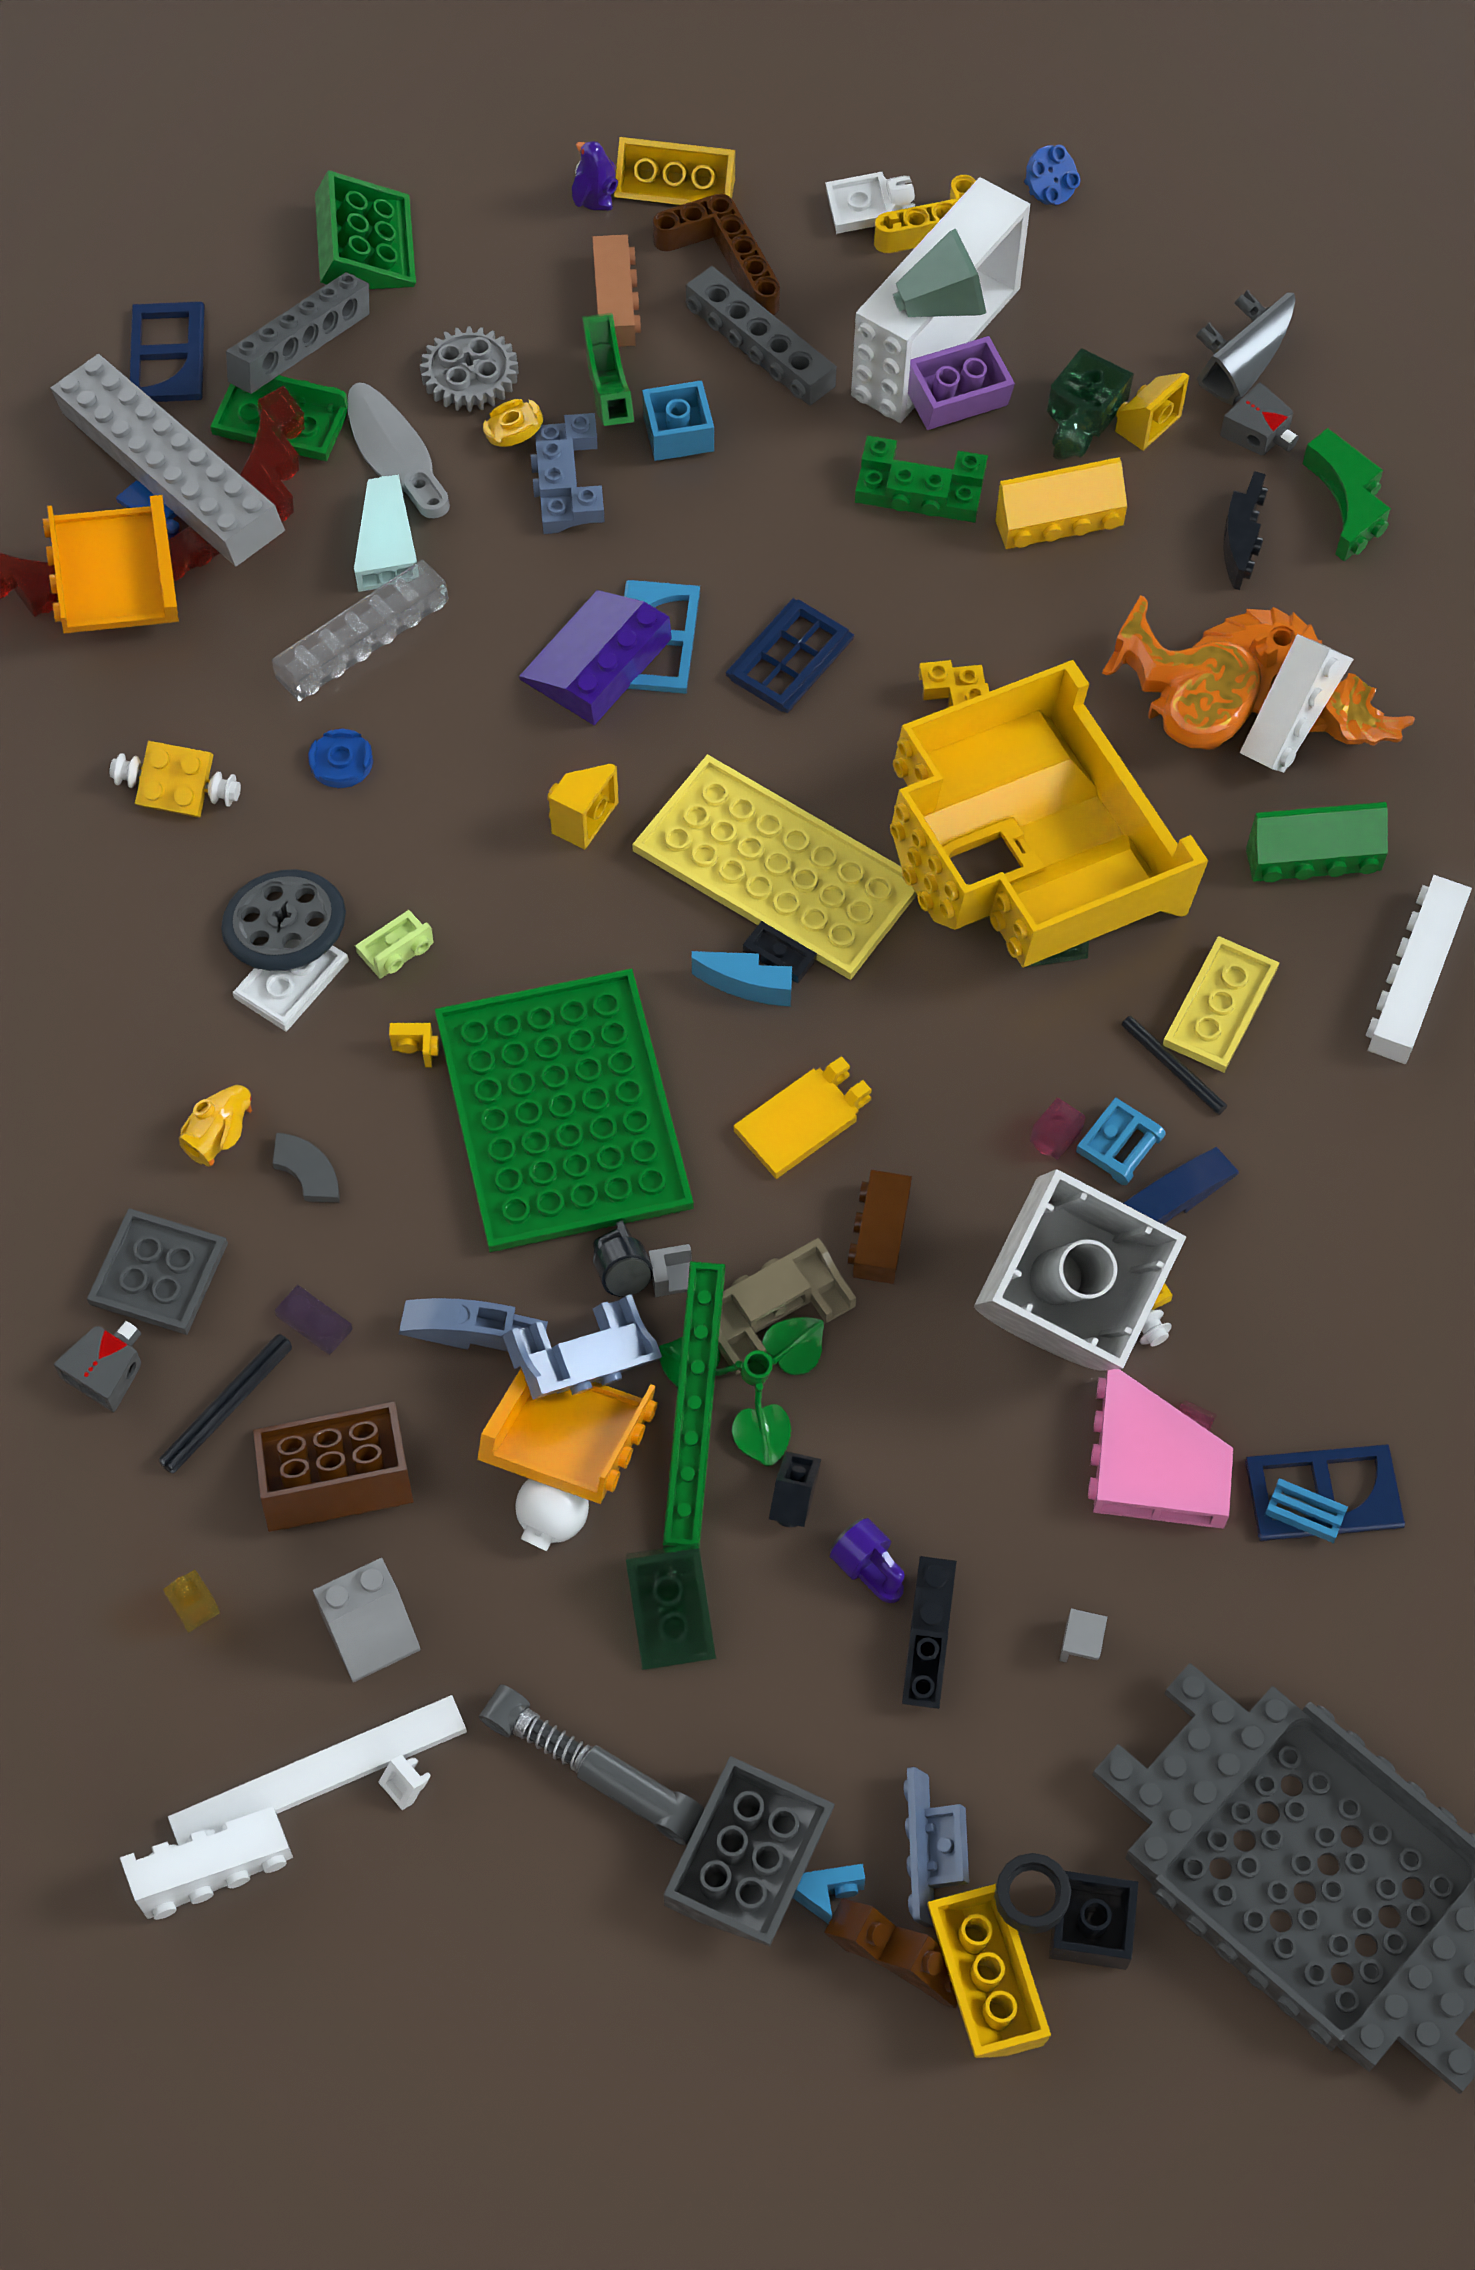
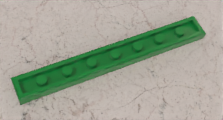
M690 1261L663 1547L700 1549L726 1264Z

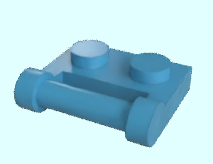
M1115 1097L1077 1145L1076 1152L1111 1174L1112 1178L1119 1184L1127 1185L1134 1177L1133 1171L1152 1146L1155 1143L1161 1142L1166 1132L1159 1124ZM1136 1129L1143 1132L1144 1136L1123 1163L1114 1159Z

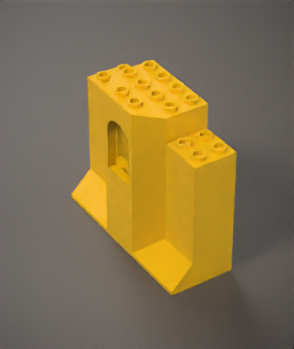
M1074 660L902 725L900 737L897 741L895 759L893 760L895 773L899 778H903L907 784V787L899 789L892 823L890 824V831L896 845L904 881L908 886L912 885L918 895V902L925 912L928 911L936 923L956 930L990 916L993 928L997 932L1000 931L1004 937L1010 955L1013 958H1017L1023 968L1159 911L1180 917L1186 916L1208 863V859L1192 835L1180 839L1179 843L1176 842L1084 705L1089 682ZM1002 837L1021 868L1006 874L1000 872L971 885L966 884L950 858Z

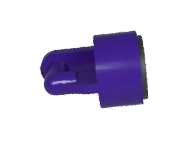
M861 1518L855 1521L835 1540L830 1548V1558L852 1580L860 1578L883 1602L895 1603L900 1600L904 1592L902 1582L905 1573L887 1552L891 1545V1540L869 1518Z

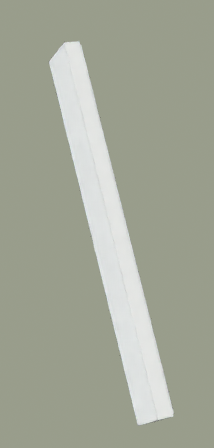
M450 1695L168 1816L179 1846L185 1844L186 1839L190 1837L191 1833L203 1829H214L215 1833L223 1831L222 1825L225 1822L271 1806L274 1807L276 1814L385 1768L390 1760L401 1754L406 1759L464 1734L467 1730L454 1698Z

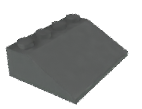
M730 1756L666 1888L664 1906L697 1922L770 1947L835 1804Z

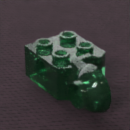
M1083 348L1077 352L1050 388L1047 412L1059 424L1052 441L1053 446H1055L1053 451L1055 459L1064 460L1073 456L1079 458L1084 456L1093 436L1099 437L1116 416L1119 407L1128 401L1134 373Z

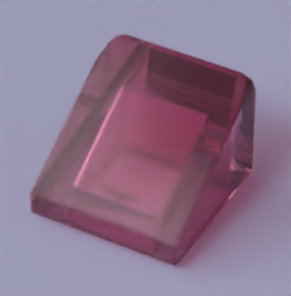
M1183 1401L1179 1407V1411L1208 1431L1211 1430L1217 1417L1215 1413L1188 1401Z

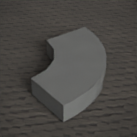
M276 1133L273 1156L274 1169L286 1171L298 1179L303 1187L305 1201L339 1203L340 1193L336 1173L323 1152L302 1138L284 1133Z

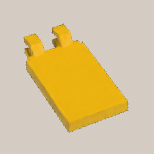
M842 1056L830 1063L824 1071L821 1068L817 1070L813 1068L733 1125L737 1136L775 1179H778L857 1121L856 1113L871 1101L869 1094L872 1092V1089L864 1080L851 1087L845 1095L837 1087L850 1077L848 1072L850 1065Z

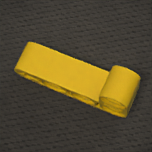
M958 175L951 182L950 200L880 214L875 220V248L883 253H893L915 248L976 180L969 175Z

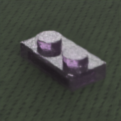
M299 1285L275 1309V1314L278 1318L329 1355L353 1330L350 1322Z

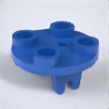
M1047 145L1037 149L1030 157L1024 183L1029 186L1030 195H1034L1038 201L1045 205H1059L1067 201L1074 193L1075 188L1080 185V175L1077 172L1074 160L1064 146Z

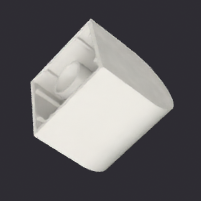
M1058 1169L1037 1177L980 1292L974 1308L985 1318L1004 1330L1065 1360L1099 1371L1122 1369L1181 1250L1186 1236Z

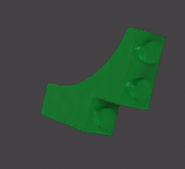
M613 314L583 316L582 322L589 378L594 387L597 415L604 426L634 422L631 391L623 372Z
M1329 428L1325 429L1307 444L1302 464L1324 482L1337 501L1341 512L1343 531L1340 535L1335 555L1345 562L1353 554H1360L1373 537L1378 538L1386 531L1389 525L1387 520L1391 508L1375 496L1381 488L1379 482L1383 469Z

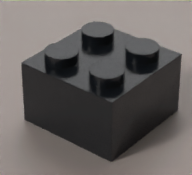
M1065 1871L1071 1886L1070 1903L1059 1924L1051 1930L1049 1959L1126 1970L1132 1960L1139 1882Z

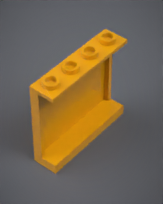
M162 495L150 496L151 506L85 513L54 515L52 505L47 506L49 518L43 519L45 538L51 537L52 546L46 547L49 566L54 565L55 574L49 575L52 594L58 593L59 602L53 603L55 622H62L63 633L179 622Z
M521 1368L481 1433L477 1460L601 1504L607 1491L614 1492L620 1477V1467L627 1468L633 1452L632 1445L640 1444L645 1431V1421L651 1422L653 1420L658 1402L653 1401L656 1386L650 1384L643 1398L594 1382L591 1383L592 1389L580 1394L572 1395L571 1390L533 1399Z

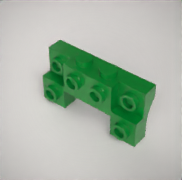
M867 435L855 490V503L976 523L988 455L958 450L954 469L895 460L897 440Z

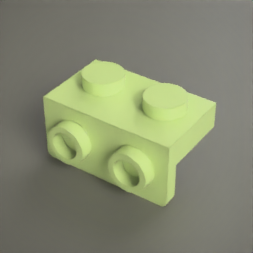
M408 910L355 945L356 952L381 979L389 973L397 972L406 961L415 955L425 953L434 943L432 928L427 922L421 924L413 913Z

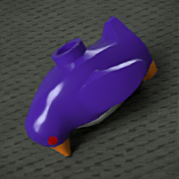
M578 142L576 147L580 153L581 160L576 166V177L572 185L573 201L577 207L583 205L590 210H612L611 194L614 193L618 185V180L615 179L616 165L606 155L605 150L598 142Z

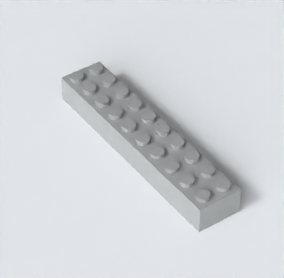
M99 353L50 387L62 414L154 495H162L163 503L235 567L285 531L277 509L269 499Z

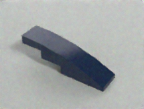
M1215 1147L1166 1174L1123 1204L1164 1225L1180 1212L1187 1213L1237 1176L1239 1171Z

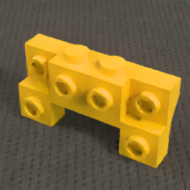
M951 660L926 662L919 665V680H922L923 700L948 698V707L989 692L988 683H985L982 665L952 667Z

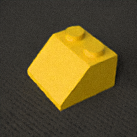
M1184 372L1159 376L1150 384L1143 385L1130 402H1124L1117 410L1115 432L1144 451L1181 417L1189 375Z
M606 764L566 773L559 784L554 783L547 796L552 834L584 850L588 847L619 803L617 766Z

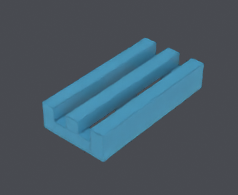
M1279 1478L1265 1515L1334 1543L1348 1506ZM1277 1502L1285 1506H1288L1292 1509H1295L1301 1514H1304L1309 1517H1314L1328 1524H1331L1332 1528L1330 1529L1309 1519L1301 1517L1297 1514L1289 1512L1285 1509L1277 1507Z

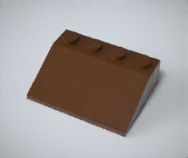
M395 1401L253 1430L260 1497L269 1532L414 1503Z

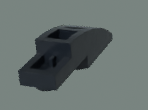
M1256 471L1253 473L1246 494L1237 491L1233 492L1224 530L1223 551L1225 565L1232 586L1237 590H1240L1244 578L1250 580L1255 561L1251 560L1252 555H1259L1264 539L1258 537L1261 524L1257 523L1260 511H1257L1256 507L1257 505H1264L1268 488L1263 487L1266 474Z
M925 1556L919 1557L902 1704L933 1709L940 1708L957 1561Z

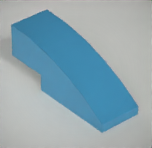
M692 951V974L705 983L746 1000L791 1007L792 966L759 965V954Z

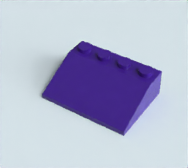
M597 590L520 674L519 678L595 726L628 689L630 683L644 671L672 639L670 618L644 601Z

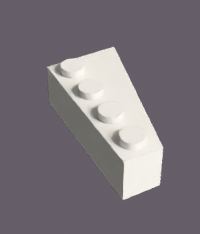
M1297 634L1240 753L1271 769L1284 773L1287 767L1293 763L1296 752L1354 659Z
M271 1806L227 1821L222 1825L223 1831L215 1833L214 1829H203L191 1833L190 1837L186 1839L185 1844L179 1846L169 1845L168 1841L153 1846L152 1853L149 1856L136 1860L134 1853L120 1857L134 1899L146 1918L154 1917L156 1920L166 1918L177 1911L176 1907L190 1901L192 1904L204 1902L214 1895L213 1892L225 1886L236 1888L247 1883L250 1880L249 1876L264 1870L265 1873H271L283 1868L287 1864L286 1861L293 1858L274 1807Z

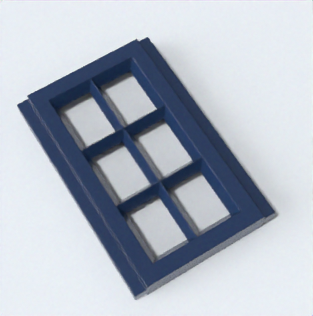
M792 598L726 671V676L735 684L781 712L788 713L854 639V634L849 632V629L801 600ZM799 616L814 624L800 640L786 632ZM820 627L833 636L818 652L805 644V642ZM780 637L795 645L781 662L766 654ZM801 648L814 656V658L800 673H797L786 666V664ZM763 659L775 666V668L762 683H759L747 674ZM780 670L795 678L781 695L766 687Z

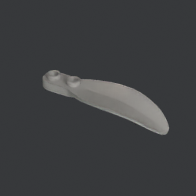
M355 383L348 393V416L353 436L361 455L379 477L399 474L402 491L409 496L423 516L427 518L442 517L450 508L448 494L433 475L431 458L422 439L403 415L381 393L368 384Z

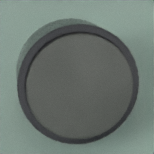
M620 1220L616 1222L618 1228L594 1240L593 1263L604 1289L611 1295L625 1297L642 1291L650 1283L653 1277V1267L644 1245L631 1236L625 1222Z

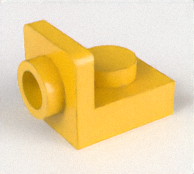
M390 1023L389 1037L392 1051L407 1054L423 1051L425 1067H432L433 1056L439 1055V1037L433 1036L431 1023Z

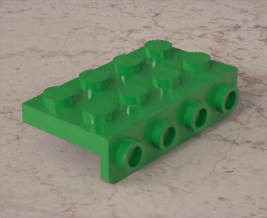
M278 375L252 394L230 383L210 426L212 435L327 462L348 415L347 395L336 387H327Z

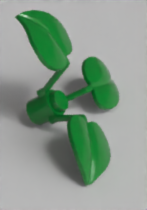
M796 1317L777 1322L767 1330L762 1340L766 1352L761 1350L752 1351L747 1354L744 1362L736 1361L733 1365L716 1369V1376L740 1370L742 1379L747 1384L755 1386V1409L747 1408L740 1411L733 1421L731 1432L736 1446L745 1455L765 1466H773L784 1455L791 1437V1423L786 1411L781 1406L771 1404L762 1408L763 1383L766 1382L772 1366L777 1362L781 1370L789 1375L806 1374L817 1365L822 1353L824 1321L821 1319ZM683 1337L659 1346L662 1358L659 1359L661 1367L668 1379L677 1388ZM718 1349V1356H717V1366L719 1365L720 1358H721V1357H720L719 1349Z

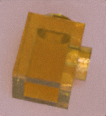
M195 1569L177 1578L163 1589L169 1604L188 1633L220 1613L215 1599Z

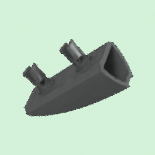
M1246 290L1244 295L1241 294L1234 304L1250 317L1252 323L1232 340L1226 341L1210 322L1205 328L1203 327L1197 333L1196 338L1210 349L1214 355L1197 377L1199 386L1227 404L1234 405L1243 397L1265 370L1286 334L1296 300L1294 293L1287 292L1270 308H1265L1249 290Z

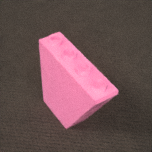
M1120 1369L1107 1370L1105 1378H1098L1096 1399L1103 1400L1102 1411L1096 1410L1094 1418V1432H1100L1099 1444H1093L1091 1453V1465L1097 1466L1096 1478L1090 1477L1088 1499L1094 1500L1093 1513L1224 1529L1230 1511L1233 1447Z

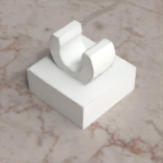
M401 1754L390 1760L379 1780V1784L403 1810L414 1803L431 1775L427 1772L420 1776L414 1769L418 1760L416 1758L406 1760Z

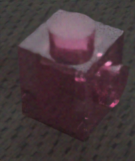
M1057 1097L1033 1125L1030 1142L1033 1143L1040 1153L1051 1155L1056 1160H1059L1082 1132L1085 1115Z

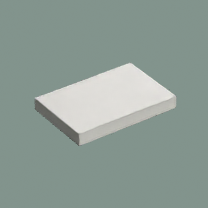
M291 939L286 942L284 947L295 948L301 943V940ZM332 946L317 960L302 967L286 971H267L254 968L232 993L234 999L287 1032L348 963L349 958L346 953Z

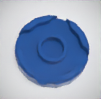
M343 728L330 730L324 733L323 737L318 741L315 740L311 744L308 753L311 773L317 781L328 787H352L366 778L373 765L371 745L361 737V734L354 730Z

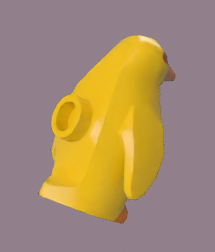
M233 1085L207 1099L199 1101L194 1106L193 1113L183 1125L181 1136L179 1137L181 1148L192 1160L201 1165L212 1166L214 1164V1157L221 1150L229 1149L235 1145L241 1136L244 1112L251 1113L252 1111L250 1104L252 1098L249 1089L242 1085Z

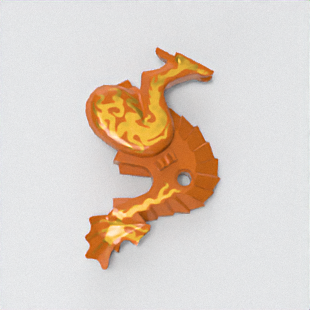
M1140 595L1117 636L1115 650L1103 669L1102 674L1111 675L1123 664H1128L1137 672L1143 692L1161 693L1160 698L1153 701L1150 705L1149 719L1161 714L1163 716L1164 731L1176 742L1189 748L1210 750L1221 746L1223 742L1232 738L1252 712L1259 714L1297 634L1321 644L1322 640L1317 639L1312 625H1306L1294 612L1289 616L1279 609L1272 607L1271 610L1246 609L1245 614L1225 618L1224 623L1204 631L1202 639L1192 648L1170 651L1161 646L1151 631L1146 619L1148 601L1144 596ZM1348 673L1347 678L1336 687L1309 732H1327L1334 739L1347 745L1363 743L1376 745L1384 740L1398 743L1401 742L1403 737L1401 731L1412 725L1415 718L1413 716H1384L1383 712L1373 707L1370 703L1377 688L1368 686L1355 674Z

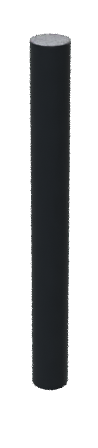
M1128 1016L1121 1025L1216 1114L1220 1115L1227 1108V1104L1132 1016Z

